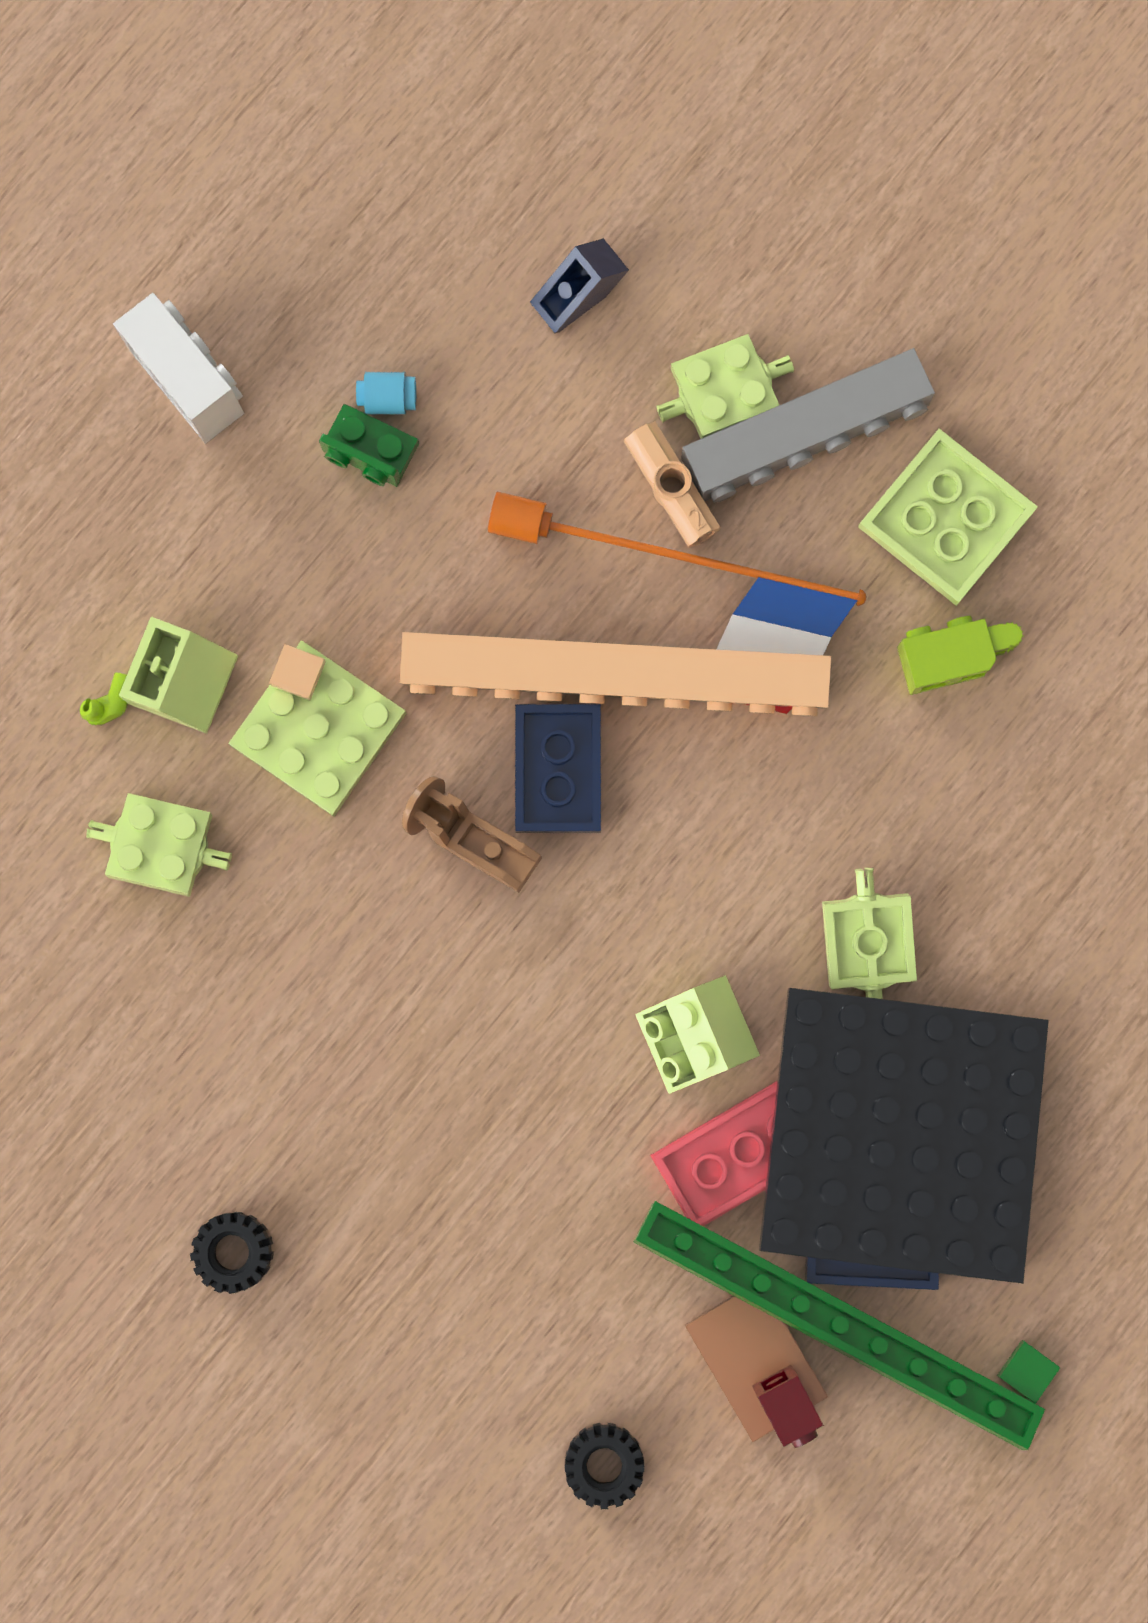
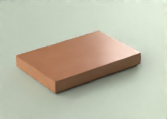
M732 1296L685 1324L687 1331L752 1442L774 1430L752 1385L791 1365L813 1406L828 1397L786 1324L737 1297Z

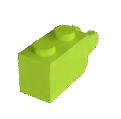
M963 616L948 621V628L931 631L930 626H924L906 632L907 638L901 640L897 649L910 695L984 677L995 663L996 656L1013 651L1022 641L1023 631L1020 629L1021 626L1019 627L1017 623L1007 622L1005 625L1001 623L987 627L985 618L972 621L971 616Z

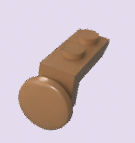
M433 776L424 780L412 793L405 806L402 816L403 829L408 834L415 835L425 828L437 845L519 893L541 861L542 856L526 844L471 813L461 799L450 793L445 796V782L443 779Z

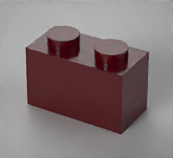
M791 1365L752 1385L783 1447L792 1443L794 1448H798L818 1436L816 1429L824 1425Z

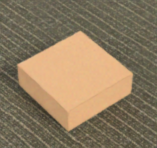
M284 644L269 684L275 688L311 700L326 661L324 658Z

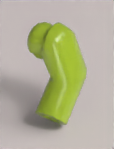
M115 672L107 695L98 699L91 700L87 698L84 700L79 710L81 717L91 725H103L122 716L126 711L128 703L119 696V693L127 675Z

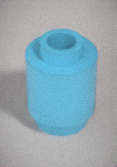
M365 372L364 380L356 381L357 406H364L365 414H406V410H416V376H406L405 372Z

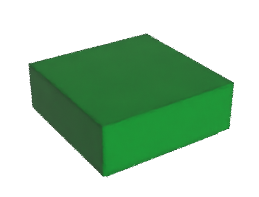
M1021 1340L997 1376L1036 1404L1060 1367L1028 1343Z

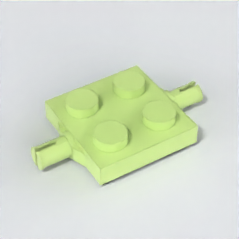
M749 334L673 362L671 363V371L679 387V398L656 405L660 420L663 423L685 413L686 417L694 423L700 439L775 408L779 406V402L772 389V380L794 372L792 361L790 362L791 358L789 355H786L783 358L765 364L757 355Z
M130 793L127 794L122 815L115 826L91 820L88 824L91 829L87 828L86 833L87 838L110 842L111 854L105 871V875L108 878L188 897L191 895L195 877L203 868V865L228 871L230 867L229 862L232 859V853L230 852L227 853L208 848L207 834L212 819L210 812Z
M859 868L855 869L857 895L843 900L822 902L829 987L831 989L854 987L865 990L866 997L883 999V988H887L895 983L917 981L911 896L908 893L895 895L875 893L874 868H864V870Z

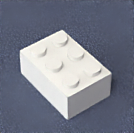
M151 293L116 320L113 325L129 351L206 444L245 414L238 402L243 395L235 386L237 383L222 364L217 366V363L209 354V348L196 332H190L183 322L185 321L172 302L168 300L162 304L157 296Z

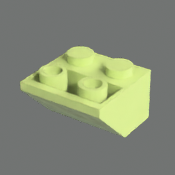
M151 617L119 696L129 705L207 734L238 655L189 630Z
M726 975L694 987L635 1014L669 1094L760 1056Z

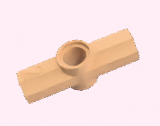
M656 422L639 427L624 439L626 447L652 487L655 500L664 507L688 548L702 544L720 531L718 522L692 482L689 469L679 461ZM675 477L683 483L684 487L678 492L670 493L662 488L661 482L666 478Z

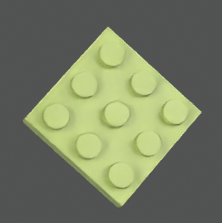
M938 429L860 522L858 528L957 606L1038 506L941 429Z
M301 640L296 647L297 649L324 658L326 661L311 700L269 685L228 744L320 808L335 816L407 713L397 704Z

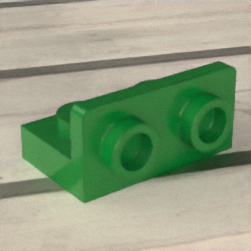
M343 404L328 435L322 434L319 439L320 446L323 452L326 453L324 457L328 461L341 468H347L350 464L362 470L364 478L379 486H384L387 482L397 487L419 446L417 438L346 404Z

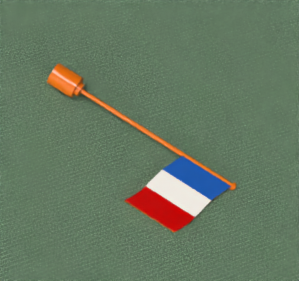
M498 491L496 492L490 513L488 533L538 544L540 536L547 538L549 531L553 530L758 578L732 614L716 650L823 655L831 637L855 603L856 606L863 605L867 598L866 593L861 589L859 593L552 522L553 513L546 512L547 503ZM775 706V712L787 714L792 709L790 706Z

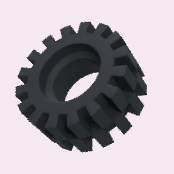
M242 1212L225 1213L213 1217L209 1222L200 1227L197 1237L193 1238L191 1246H194V1249L190 1253V1258L195 1263L196 1268H193L196 1276L200 1275L203 1280L201 1282L206 1287L212 1286L215 1288L214 1291L219 1293H238L256 1285L270 1269V1261L274 1255V1251H271L273 1241L272 1237H268L266 1233L268 1229L264 1224L258 1223L256 1221L257 1218L252 1215H244ZM225 1236H238L248 1246V1259L239 1269H227L217 1260L216 1248L220 1240Z
M596 1423L591 1428L587 1429L585 1427L579 1431V1435L572 1439L566 1452L565 1472L568 1486L573 1489L574 1495L579 1500L580 1498L586 1501V1505L592 1508L594 1505L601 1506V1509H608V1506L616 1505L617 1508L622 1506L623 1501L629 1498L631 1500L636 1495L635 1491L637 1488H640L644 1472L643 1453L636 1438H633L625 1428L620 1429L613 1423H608V1425ZM603 1448L616 1452L622 1462V1469L618 1477L606 1483L593 1479L587 1469L590 1455L596 1450Z

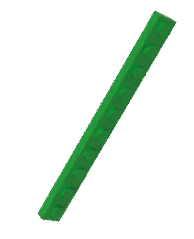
M657 1201L651 1204L633 1241L637 1245L1021 1450H1029L1045 1412L1044 1408Z

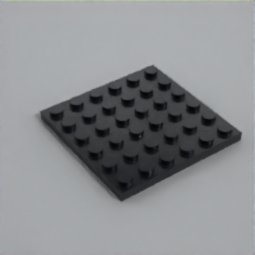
M788 988L759 1251L1024 1284L1049 1020Z

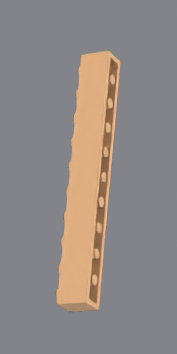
M402 632L399 683L410 685V693L435 694V687L437 686L452 687L453 696L477 697L478 689L495 690L494 698L520 699V691L537 692V700L562 702V694H578L579 703L605 704V696L622 697V705L647 706L648 698L664 699V708L690 709V701L707 702V710L732 711L733 703L750 704L749 712L775 714V706L792 707V715L817 716L818 708H828L831 656Z

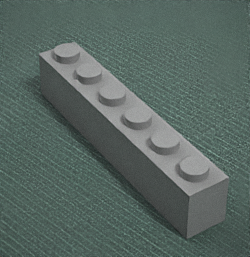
M913 348L683 446L681 459L683 464L689 469L692 482L703 500L712 499L714 503L721 502L736 493L735 488L749 482L752 486L761 485L775 476L774 472L786 466H789L790 470L798 469L813 460L812 455L826 449L829 454L838 452L851 444L850 439L865 433L867 437H872L890 427L889 422L901 417H904L905 421H909L921 416L928 410L927 406H929L935 392Z

